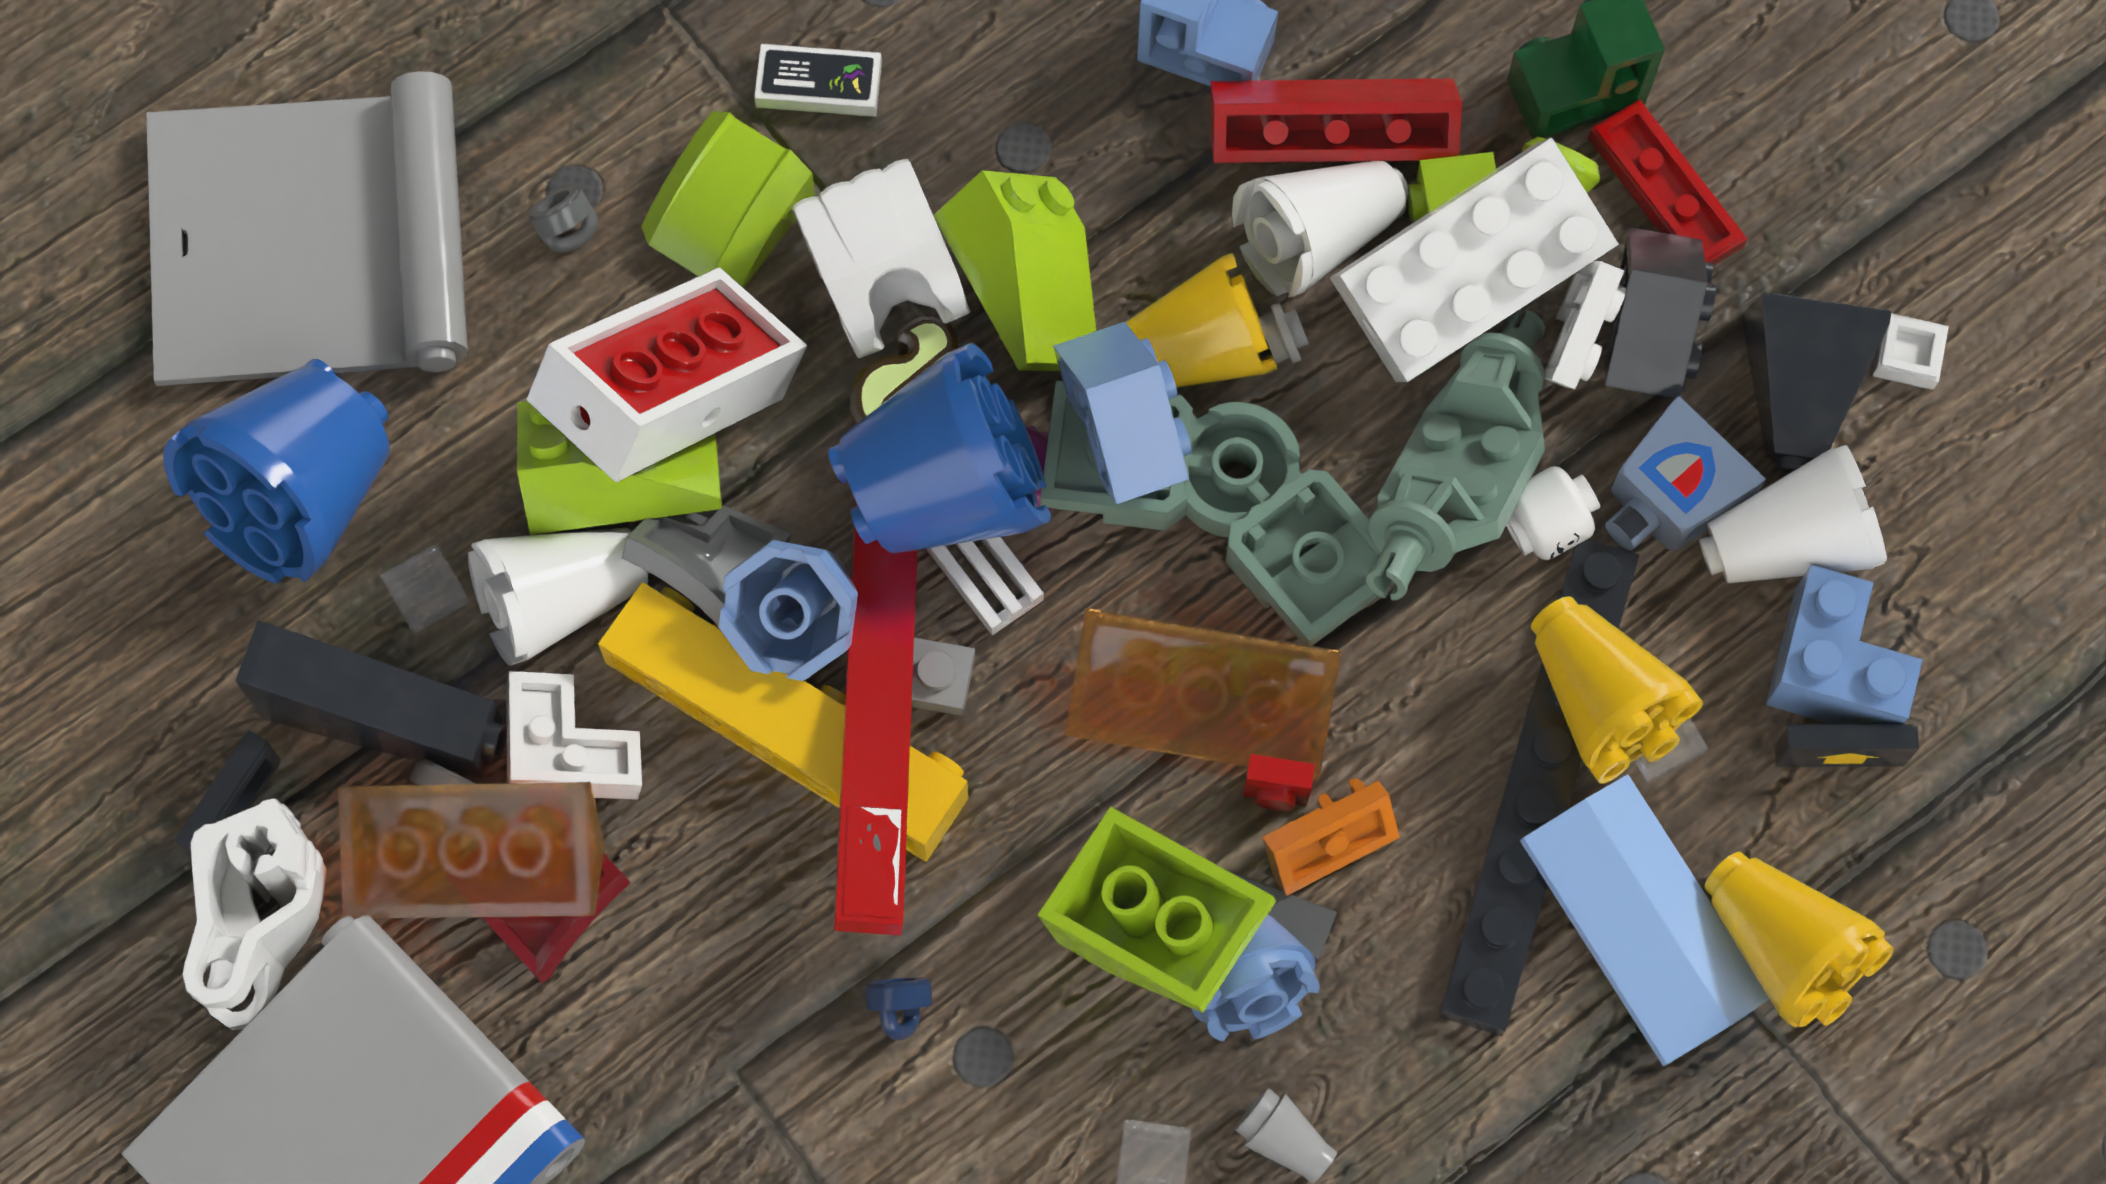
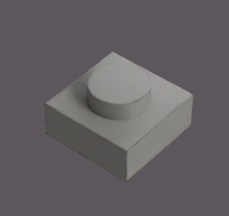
M914 638L912 707L963 716L975 660V648Z

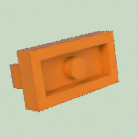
M1353 778L1348 781L1351 791L1350 795L1334 803L1326 793H1323L1318 797L1321 809L1318 808L1262 837L1274 880L1286 896L1400 838L1389 793L1379 781L1365 786L1361 780Z

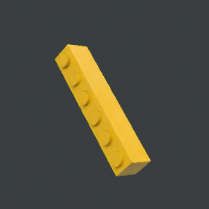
M642 582L598 643L605 663L840 808L845 695L828 685H823L818 690L805 681L785 678L788 675L786 673L771 671L769 674L751 671L721 632L719 626L715 622L712 625L694 614L695 607L687 598L671 588L663 587L658 592ZM910 746L906 850L927 862L969 799L968 781L962 778L964 774L963 769L950 758L935 751L926 756Z

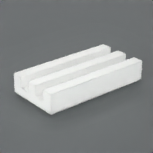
M1001 537L981 541L1023 594V597L1019 600L1012 594L973 541L956 544L1005 609L998 614L995 613L945 546L927 548V551L991 635H994L1044 600L1042 590Z

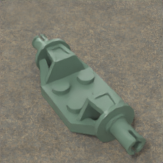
M1522 309L1506 318V323L1501 333H1483L1465 345L1461 352L1460 368L1424 411L1378 494L1377 508L1369 519L1368 531L1373 543L1381 553L1374 566L1366 575L1368 587L1378 596L1386 598L1391 585L1395 582L1396 585L1390 594L1391 600L1401 599L1406 594L1408 584L1415 571L1432 572L1442 569L1452 560L1456 552L1498 539L1506 527L1545 451L1538 393L1544 385L1545 370L1541 360L1533 352L1538 341L1545 333V325L1542 319L1532 311L1527 310L1519 327H1517V324L1522 316Z

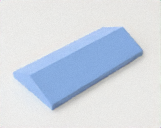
M1628 774L1582 800L1519 840L1663 1066L1730 1027L1770 1000L1706 894Z

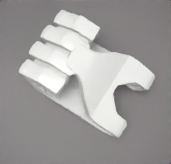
M908 159L895 161L882 171L881 169L864 171L855 176L851 181L832 184L819 193L820 196L802 199L792 206L793 213L820 278L824 280L830 297L839 313L845 334L859 359L883 350L885 345L879 331L892 307L901 302L910 301L935 308L943 323L951 322L970 313L958 273Z
M275 798L261 801L257 806L214 824L203 825L194 833L191 841L197 923L184 965L183 978L186 990L193 999L206 1006L210 1015L231 1030L244 1029L276 996L284 969L307 942L319 919L320 908L323 902L327 873L320 852L315 849L312 841L308 840L300 828L301 824L294 817V814L286 805L280 804ZM252 888L267 903H269L272 895L282 908L263 921H260L253 901ZM211 964L207 987H204L203 974ZM253 984L255 993L252 1003L245 1010L239 1012L228 1010L227 1008H233L245 1000Z

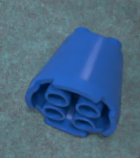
M967 344L942 356L843 434L840 438V444L829 448V459L836 476L843 484L849 482L858 506L851 508V516L857 532L866 544L878 540L884 549L895 554L1022 534L1050 521L1051 514L1046 504L1038 507L1035 491L1047 485L1028 431L1013 399L1008 401L996 383L990 385L985 375L993 372L992 364L983 351L975 344Z
M313 358L303 367L187 423L165 445L163 452L164 468L175 495L184 497L188 493L199 512L211 524L203 534L224 554L249 572L267 581L277 584L285 576L300 578L305 583L326 563L388 459L390 447L386 431L383 427V424L388 420V412L380 400L373 394L366 391L358 393L349 384L337 377L329 365L320 359Z

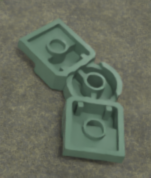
M1056 381L1043 475L1047 486L1041 490L1040 506L1046 504L1047 508L1103 514V523L1157 530H1167L1184 516H1187L1203 530L1214 535L1227 537V565L1265 609L1272 606L1307 649L1378 596L1368 587L1366 582V575L1374 566L1381 553L1373 543L1368 531L1369 519L1327 471L1309 469L1305 473H1300V454L1297 440L1288 425L1276 414L1258 405L1244 402H1229L1210 408L1207 414L1197 419L1192 414L1193 408L1182 395L1169 399L1173 419L1181 418L1191 443L1192 453L1183 456L1189 480L1116 504L1099 480L1085 424L1069 404L1063 382ZM1229 462H1240L1248 466L1252 474L1242 479H1234L1225 475L1221 467Z

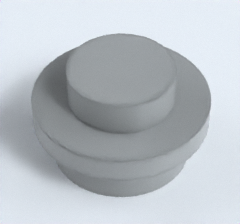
M1280 302L1271 305L1273 312L1258 318L1275 362L1279 363L1291 358L1292 363L1301 361L1298 348L1309 343L1296 309L1284 314Z

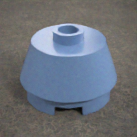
M1267 915L1205 1011L1202 1013L1192 1009V1012L1198 1020L1205 1023L1210 1035L1219 1041H1225L1229 1034L1228 1031L1234 1032L1249 1029L1253 1040L1275 1033L1302 1015L1297 1003L1307 993L1318 994L1320 986L1314 973L1315 958L1275 918Z

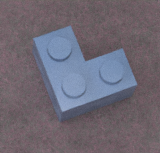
M1141 0L1137 61L1210 86V81L1258 80L1275 39L1278 11L1268 8L1260 0Z
M1122 322L1053 346L1068 402L1085 424L1099 480L1116 504L1189 480L1183 456L1192 453L1190 439L1181 418L1173 419L1169 399L1177 397L1176 384L1165 360L1157 362L1152 345L1147 338L1139 340L1129 326Z
M1812 564L1809 566L1794 592L1766 705L1833 725L1906 723L1909 719L1923 659L1859 641L1874 582Z

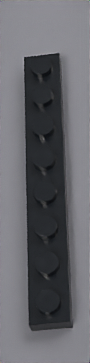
M1588 539L1574 546L1559 599L1568 596L1573 597L1578 605H1587L1619 629L1639 554ZM1542 660L1439 1014L1441 1018L1501 1037L1507 1028L1547 886L1546 881L1519 840L1568 810L1582 761Z

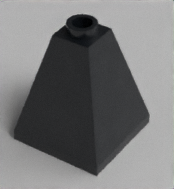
M1764 292L1744 311L1742 324L1766 458L1776 459V470L1791 473L1831 449L1890 324L1891 310Z

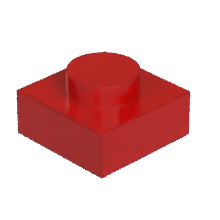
M1250 754L1243 797L1256 798L1258 806L1275 811H1290L1295 808V805L1307 806L1312 789L1315 764Z

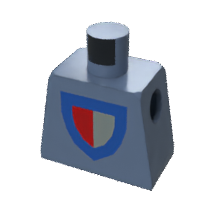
M1678 396L1618 472L1610 491L1614 498L1624 507L1605 523V526L1612 539L1625 550L1632 551L1649 534H1652L1668 550L1677 551L1708 532L1707 523L1757 494L1765 478Z

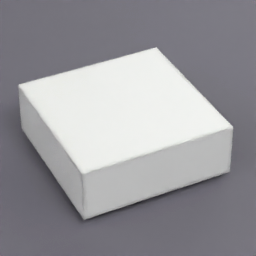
M1891 313L1890 324L1877 349L1872 376L1934 390L1940 378L1949 326Z

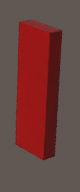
M1641 100L1636 101L1590 129L1589 141L1659 232L1701 239L1705 262H1711L1713 266L1744 248L1747 237Z

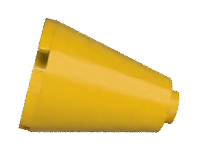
M1233 253L1220 257L1125 322L1139 340L1147 338L1150 341L1157 362L1162 360L1167 362L1176 388L1263 375L1278 369L1273 355L1264 358L1260 357L1259 353L1267 350L1268 346L1258 313L1242 274L1230 279L1227 272L1237 267V261Z

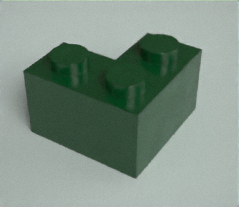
M1585 0L1584 3L1579 5L1571 34L1552 40L1550 37H1538L1526 42L1518 50L1514 51L1507 82L1531 138L1548 137L1609 118L1638 100H1641L1645 105L1665 47L1644 0Z

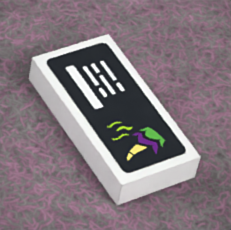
M761 44L754 96L756 108L876 117L882 66L881 53Z

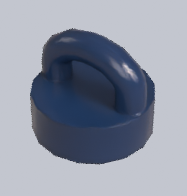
M925 977L875 980L868 982V985L865 986L867 1010L880 1011L882 1029L893 1040L901 1041L913 1035L919 1025L920 1008L933 1005L931 981H928ZM896 1010H903L904 1018L900 1024L897 1022Z

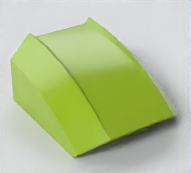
M712 111L669 173L653 201L641 228L649 246L698 277L720 267L743 288L796 220L792 206L802 199L814 197L813 174L791 149H785L736 119L730 112Z

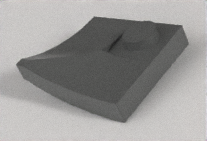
M722 505V509L644 519L627 536L622 559L645 569L670 584L699 606L719 626L720 611L724 607L726 591L723 593L725 575L772 540L789 543L791 533Z

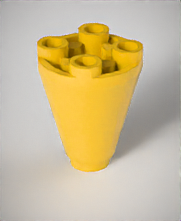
M1563 597L1544 608L1531 624V629L1537 636L1535 645L1579 754L1600 784L1607 783L1618 777L1628 768L1630 763L1644 756L1648 762H1655L1666 756L1679 744L1680 737L1676 734L1675 730L1683 722L1694 716L1703 705V701L1684 678L1590 607L1582 604L1578 605L1573 597Z
M1735 852L1724 859L1706 880L1704 888L1712 896L1713 908L1778 1014L1794 1027H1804L1815 1018L1824 1026L1834 1022L1847 1010L1853 998L1847 992L1863 974L1869 977L1880 970L1893 954L1894 948L1884 939L1885 932L1876 923L1756 857L1749 859L1742 852Z

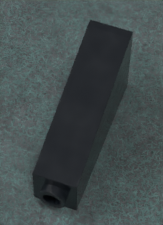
M259 620L235 680L263 720L413 761L425 758L447 770L483 779L488 761L497 762L506 740L507 726L501 724L503 719L493 700Z

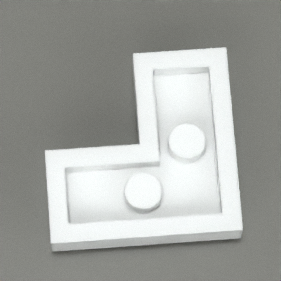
M1593 261L1574 273L1556 317L1557 320L1565 323L1546 366L1544 379L1571 389H1576L1579 379L1585 381L1590 379L1602 350V346L1595 344L1604 320L1612 322L1615 319L1625 297L1626 287L1619 285L1624 270L1602 261Z
M509 671L506 683L508 794L638 800L642 787L640 731L575 728L574 675Z

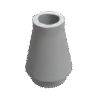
M1268 1087L1253 1101L1234 1129L1246 1139L1243 1146L1302 1175L1312 1184L1323 1175L1337 1155V1151L1323 1140L1286 1093L1279 1097Z

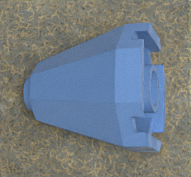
M772 540L725 575L723 593L726 591L724 607L720 611L719 629L751 671L764 674L776 671L788 674L785 678L804 681L842 655L851 646L858 593L850 573L834 552Z

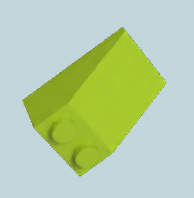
M982 170L933 215L1018 370L1060 371L1053 346L1096 331L1085 227L1073 208L1075 204L1074 198L1068 188L1058 181L1056 177Z
M528 401L517 402V473L530 535L722 509L716 433L615 482Z
M1110 807L1038 913V917L1057 943L1112 975L1203 1013L1276 900L1271 894Z

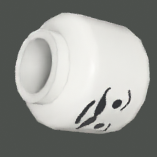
M1553 466L1530 478L1506 527L1524 556L1533 552L1542 560H1550L1593 535L1595 524L1591 512L1599 509L1600 504L1583 475L1572 480L1563 469Z

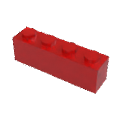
M1454 78L1210 81V144L1214 163L1415 161L1460 156L1462 99Z

